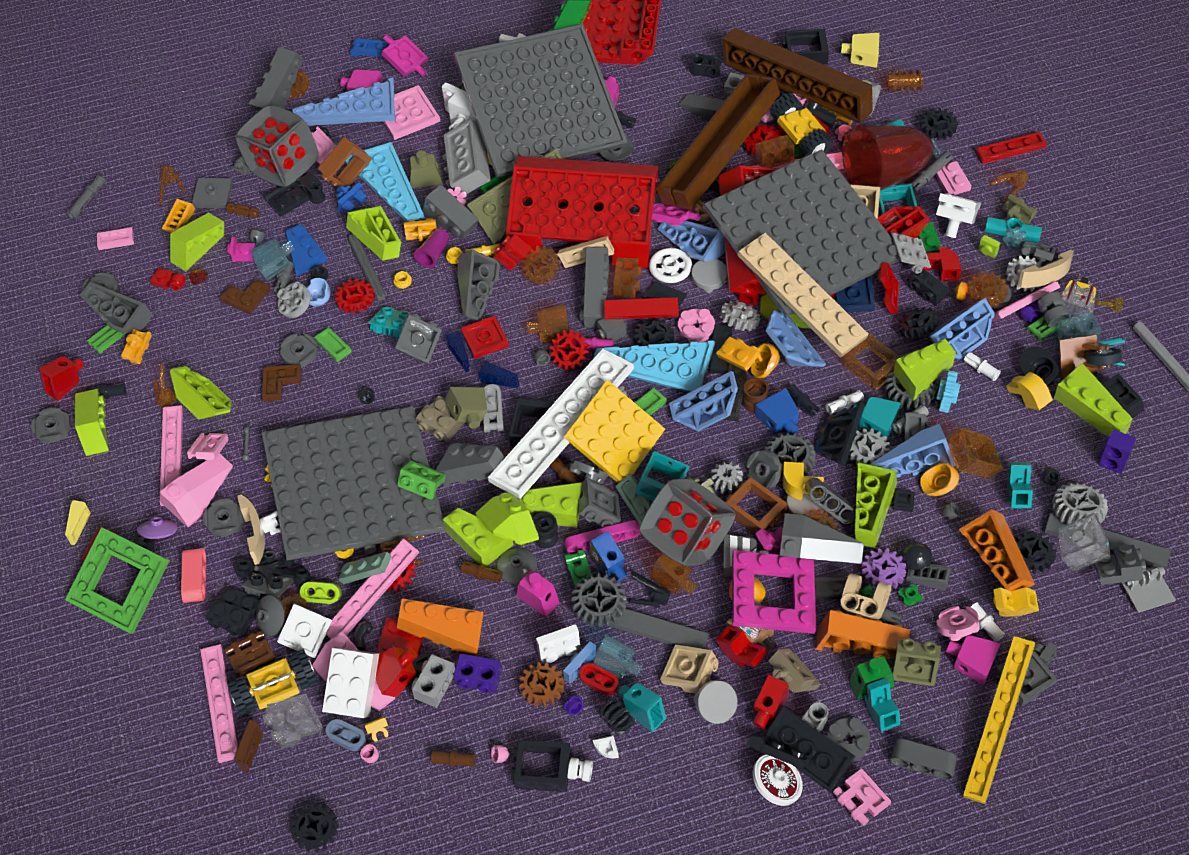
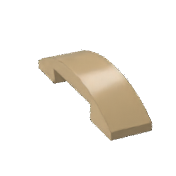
M1069 250L1059 254L1057 261L1044 267L1038 268L1033 265L1021 270L1018 287H1039L1061 279L1070 269L1074 251Z
M238 495L240 510L245 522H252L254 536L248 537L247 542L254 564L257 565L260 563L264 553V530L253 504L243 495Z

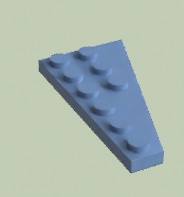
M389 78L384 83H373V86L368 88L360 87L338 94V97L333 99H323V102L317 104L310 103L294 108L293 113L299 115L308 126L395 121L394 78Z

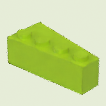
M1083 363L1057 386L1054 398L1105 436H1110L1113 429L1125 434L1128 432L1133 418Z
M858 463L855 538L864 543V546L876 548L897 485L896 470Z

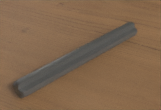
M350 234L348 241L368 283H370L371 288L374 290L376 300L379 302L381 300L384 301L386 294L360 240L354 234Z

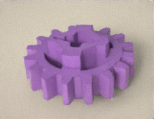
M878 548L877 553L870 551V556H865L861 566V575L865 576V583L871 582V585L875 587V585L878 586L879 582H883L896 589L898 583H903V577L906 574V563H902V556L896 557V551L890 554L888 548L885 552H882L880 548Z

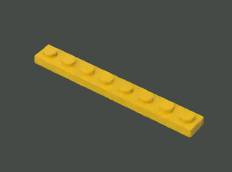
M1013 637L964 791V798L986 804L1035 647V642Z

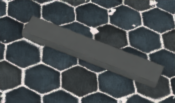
M1050 513L1045 529L1047 534L1114 554L1113 547L1124 544L1134 545L1136 549L1140 548L1145 564L1153 567H1163L1164 569L1167 567L1171 552L1169 549L1098 527H1093L1092 529L1086 527L1084 530L1081 527H1077L1075 529V526H1068L1067 522H1061V518L1055 517V514Z
M611 605V607L604 608L603 612L608 611L614 605ZM588 608L589 610L596 612L593 608ZM628 609L622 611L623 615L622 617H617L616 623L610 620V627L673 646L676 644L705 649L709 638V633Z

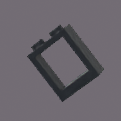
M825 29L785 31V38H782L783 48L792 51L791 46L818 44L819 51L795 53L821 64H828L829 49Z
M518 398L509 433L510 446L515 447L525 436L518 434L522 416L541 418L555 402Z
M519 740L518 748H514L513 754L516 768H512L511 781L515 782L516 789L567 792L569 781L568 769L571 759L570 743ZM524 752L560 754L558 778L522 776Z

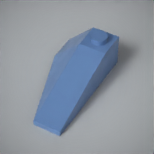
M684 221L678 226L662 222L658 227L660 233L691 258L706 262L722 257L725 252L724 235L718 229L689 221Z
M940 424L918 432L870 464L896 470L897 478L902 474L912 473L913 476L919 475V472H926L939 463H948L953 467L956 466Z

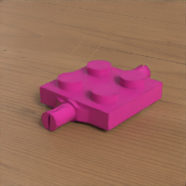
M388 34L383 37V40L389 46L382 51L381 55L404 77L413 71H417L422 77L427 74V71L421 65L427 62L428 57L409 38L404 36L401 39L393 40Z
M662 202L653 205L652 220L655 222H666L673 226H678L687 219L700 220L701 215L696 213V206L692 210L679 208L677 205L675 207L665 205Z

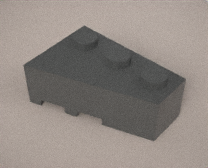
M441 184L426 196L422 211L423 215L433 218V220L436 219L438 225L454 236L463 240L477 227L479 219Z
M451 443L436 471L446 474L445 481L442 483L444 487H449L451 483L455 482L464 484L467 483V480L475 478L477 481L488 479L489 475L505 457L497 446Z

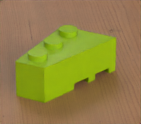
M381 206L348 212L346 228L382 261L399 257L401 241Z

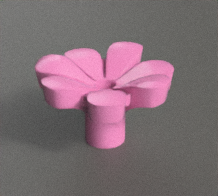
M455 187L454 190L451 188L447 190L460 203L466 204L464 198L467 195L465 192H460V187Z

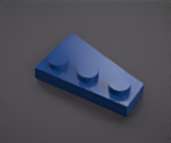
M301 223L286 230L296 276L328 261L325 253Z

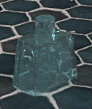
M273 239L250 251L258 269L268 281L290 265L287 255L295 251V248L290 241L281 246L277 239Z
M605 635L593 663L615 674L620 679L624 678L626 672L638 677L643 667L642 664L633 660L635 654L633 649L608 635Z

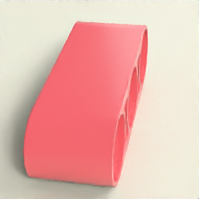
M205 549L183 550L182 600L184 603L204 601L206 594Z

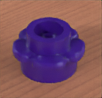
M570 696L565 700L563 707L566 713L577 715L582 711L584 704L580 696Z

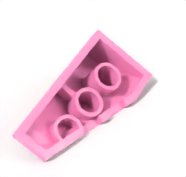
M219 453L216 459L205 461L175 479L160 491L161 503L183 524L190 527L203 516L206 507L215 497L216 491L223 484L233 465Z
M340 632L324 645L312 665L325 682L328 679L332 648L340 647L358 650L343 632ZM375 679L371 707L380 711L393 701L395 697L382 695Z

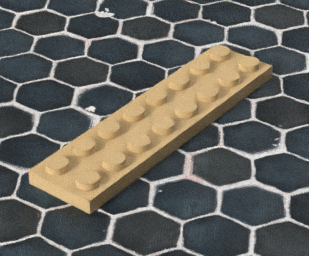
M766 233L738 252V256L840 358L868 337V333Z

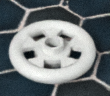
M665 248L659 250L651 257L649 269L657 280L665 283H676L684 280L690 274L692 261L680 249ZM680 257L683 262L679 263L677 258ZM656 264H662V268H656ZM679 268L683 269L680 274L677 272ZM664 272H666V273L671 274V276H667V275H663V274H664Z

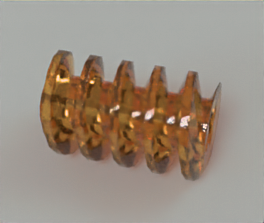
M917 69L915 73L913 70H910L909 73L903 70L902 74L899 70H896L895 75L893 71H889L887 76L888 92L890 87L893 88L894 92H896L897 87H899L900 92L903 91L904 87L909 91L911 86L914 91H916L917 86L920 87L921 91L923 90V76L920 69Z

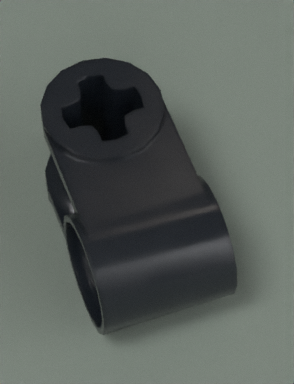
M693 54L690 58V73L694 76L716 78L721 73L722 59L717 55Z
M313 172L296 180L312 203L320 204L325 201L326 196L322 191L323 184Z

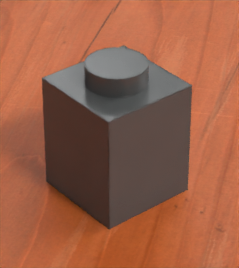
M603 318L597 321L598 329L596 332L600 339H614L616 341L626 336V324L622 319L605 320Z

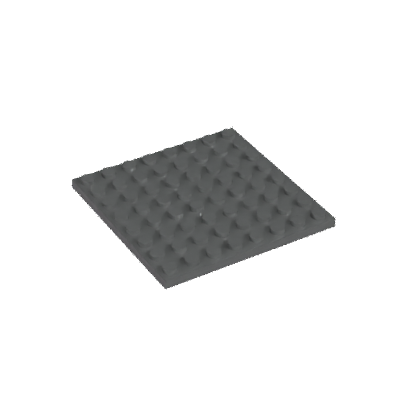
M583 24L454 53V59L497 177L512 174L518 156L542 158L556 149L563 159L570 160L627 146V139Z
M822 149L705 203L703 207L737 254L745 246L766 233L828 295H832L880 271L881 263L888 262L891 266L900 261L892 237ZM746 264L786 318L794 314L795 312Z
M413 406L262 432L287 561L445 531V524L443 523V516L436 492L435 497L430 500L398 486L400 471L410 461L429 467Z

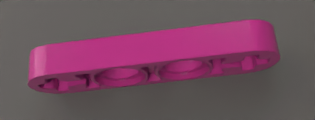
M636 520L627 521L571 536L565 540L564 544L567 552L574 554L581 549L584 551L590 550L591 540L607 531L615 543L635 538L641 534L639 531L640 525Z

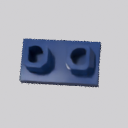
M357 183L352 189L349 185L337 187L338 194L336 198L338 199V207H336V210L339 213L342 210L347 214L354 211L356 206L352 203L353 200L357 201L360 205L366 201L367 195L362 191L363 185Z

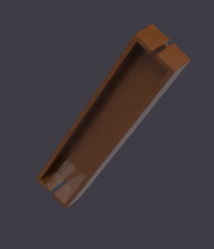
M752 74L744 76L656 188L662 204L674 207L677 205L679 208L692 210L779 97L780 92L775 78L762 76L760 79V76Z

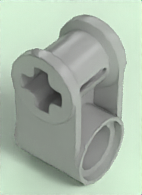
M821 702L813 703L803 716V719L822 731L827 723L828 708ZM821 713L823 717L817 718L813 714Z

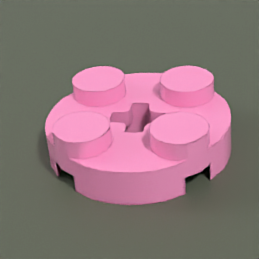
M707 309L683 311L678 321L679 334L682 337L688 338L690 342H704L709 339L711 334L713 335L715 320ZM693 324H700L699 328H695Z
M959 606L950 607L939 614V620L936 621L938 631L942 635L949 637L952 641L960 640L962 637L978 632L980 629L978 613L971 607H966V610L959 609Z

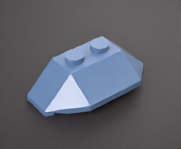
M983 298L938 326L929 337L933 344L946 339L956 352L955 359L960 360L987 341L995 313L986 298Z
M774 310L771 313L766 332L775 346L778 347L779 352L785 357L786 363L790 366L824 367L826 363L789 316L785 318L781 311Z
M730 371L670 402L672 419L699 432L730 416L738 389L734 372Z

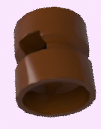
M761 378L747 380L743 388V406L747 411L755 413L756 404L768 398V384Z

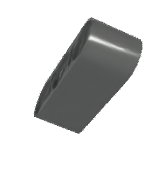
M818 478L807 480L805 490L815 503L844 524L854 521L856 512L845 498Z
M897 739L890 761L898 767L950 780L954 775L957 756L951 752L906 739Z

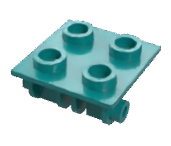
M382 307L368 324H371L370 330H373L374 333L384 335L388 333L389 336L393 335V337L398 338V332L405 316L412 313L394 310L391 307Z

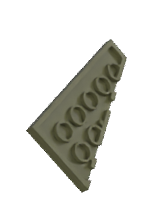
M556 149L542 157L563 159ZM513 176L467 204L470 211L479 219L478 223L493 245L498 244L506 235ZM526 199L524 200L523 205L530 206L532 205L533 200Z

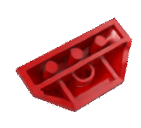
M920 206L894 207L877 219L891 237L892 233L913 238H917L930 221Z

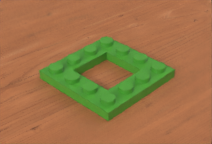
M101 527L65 600L128 633L134 634L170 560ZM112 555L141 569L123 606L94 591Z

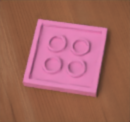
M418 85L394 95L395 121H383L394 140L440 122V117Z

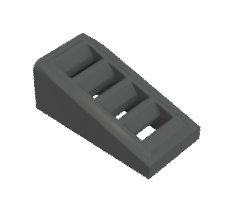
M931 564L927 568L919 569L918 576H913L915 570L909 569L906 581L946 591L952 568ZM923 571L927 572L926 577H922ZM931 573L935 574L934 578H930Z

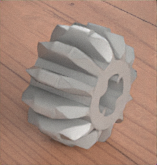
M723 461L722 466L716 464L715 469L711 471L715 491L720 490L721 494L725 491H728L729 494L732 493V490L737 491L738 486L743 482V472L740 471L739 465L733 466L732 461L729 464Z

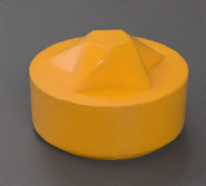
M961 282L955 288L957 300H965L968 283Z

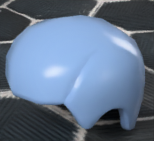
M313 278L307 287L311 294L309 305L318 307L329 300L331 290L325 279Z

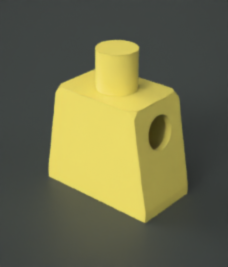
M879 33L854 34L852 36V44L842 43L841 53L851 54L850 62L853 64L877 67Z

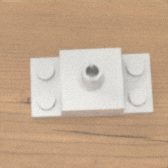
M445 83L442 86L445 110L450 114L451 125L449 130L455 129L470 119L478 125L467 92Z
M941 193L936 215L949 219L945 235L956 238L960 222L974 224L981 202Z

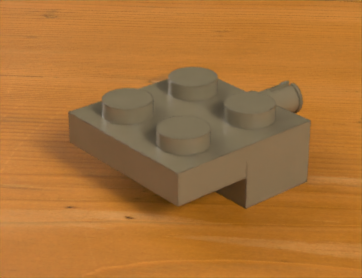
M790 648L778 649L770 658L769 662L774 670L773 676L775 678H783L788 683V688L791 691L817 690L821 685Z

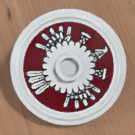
M763 755L754 764V783L761 795L768 801L776 805L787 806L794 803L802 793V779L796 767L769 755Z

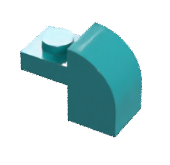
M1010 462L1009 477H1007V494L1011 508L1032 507L1033 489L1030 485V462Z
M884 678L868 684L867 694L864 695L869 714L879 730L883 732L900 725L899 708L891 699L889 681Z

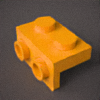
M730 336L716 353L719 358L745 371L751 367L755 360L760 363L763 360L757 347L753 345L750 347L741 339L736 340Z

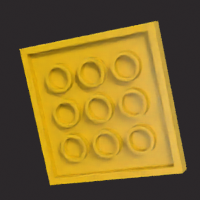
M606 380L563 437L619 484L629 474L633 475L665 428L609 380Z

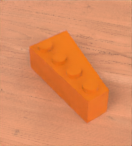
M991 509L959 529L962 535H965L969 540L970 545L981 555L982 560L988 564L991 571L1006 590L1014 591L1035 585L1003 514Z
M402 599L397 628L420 638H428L435 644L450 647L452 651L457 653L462 652L467 655L476 656L484 612Z
M830 610L817 627L815 650L823 651V647L833 648V652L841 653L842 650H852L854 655L862 656L873 653L874 657L879 658L883 656L886 659L895 660L898 640L909 638L910 629L903 628L900 625L885 624L880 620L865 619L859 615L845 614L839 610Z

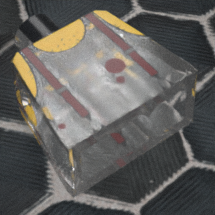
M1081 277L1079 281H1069L1061 297L1064 301L1063 305L1067 307L1071 316L1090 321L1094 310L1096 288L1089 285L1090 280L1088 278Z

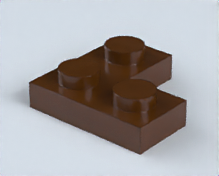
M255 279L245 291L230 285L220 296V300L251 315L271 291L270 285Z
M301 364L263 367V401L282 400L283 385L301 384Z

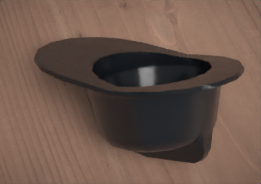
M1036 346L1026 349L1021 354L1019 360L1022 371L1025 374L1032 372L1039 376L1046 385H1053L1058 374L1056 361L1041 347Z

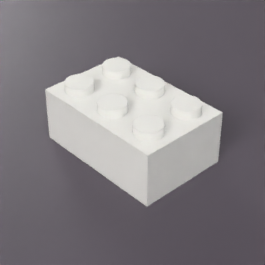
M340 647L332 648L322 712L359 718L370 717L379 653Z

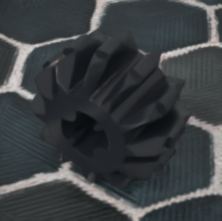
M613 698L606 701L599 709L600 716L617 735L624 734L634 725L633 717L617 699Z

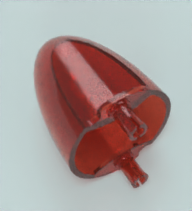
M858 125L844 134L842 145L844 171L850 185L880 187V190H884L898 185L920 172L932 158L934 145L927 134L913 127Z

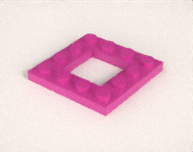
M733 550L732 626L815 634L814 559ZM754 574L793 578V609L755 606Z

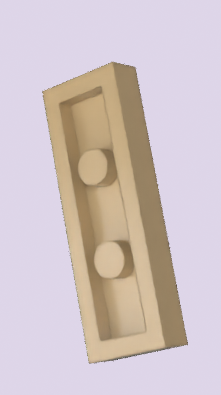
M608 236L561 249L558 251V256L564 267L568 268L586 262V248H608L609 256L613 255L615 250Z

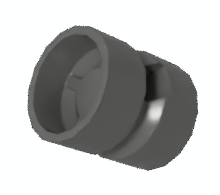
M1059 292L1049 293L1037 302L1041 313L1045 314L1044 319L1049 327L1059 326L1071 317L1067 307L1063 305L1064 301Z

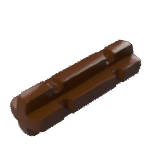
M228 202L226 206V212L228 213L235 212L237 215L247 217L250 215L251 218H258L260 214L259 209L254 207L250 208L240 204L235 205V203Z

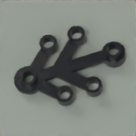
M273 551L264 552L260 563L257 565L254 564L253 560L248 561L246 559H241L233 565L236 575L247 577L253 586H261L263 584V577L270 583L272 589H281L283 587V579L281 577L294 578V583L298 586L310 582V573L306 568H299L296 571L280 569L294 565L295 561L294 559L287 561L285 554L281 561L275 562V553Z

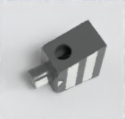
M726 534L723 550V577H732L733 550L768 554V550H756V539Z

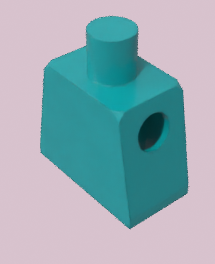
M870 397L864 408L859 427L861 429L865 428L867 432L874 429L875 434L880 431V437L886 436L888 439L892 430V424L895 423L899 415L901 403Z
M635 683L631 688L627 685L620 688L618 695L623 698L626 710L634 719L653 733L666 719L661 697L639 683Z

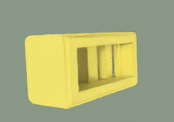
M76 500L71 502L65 533L71 545L76 544L91 514L85 502Z

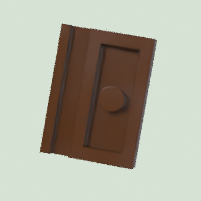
M249 720L234 757L238 768L242 772H249L263 737L262 730L257 725V721Z

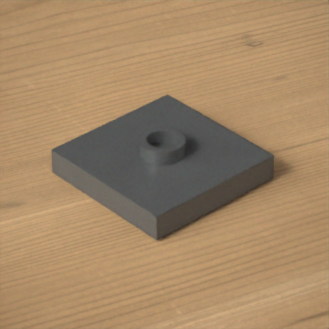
M198 178L192 201L195 208H226L232 190V178Z

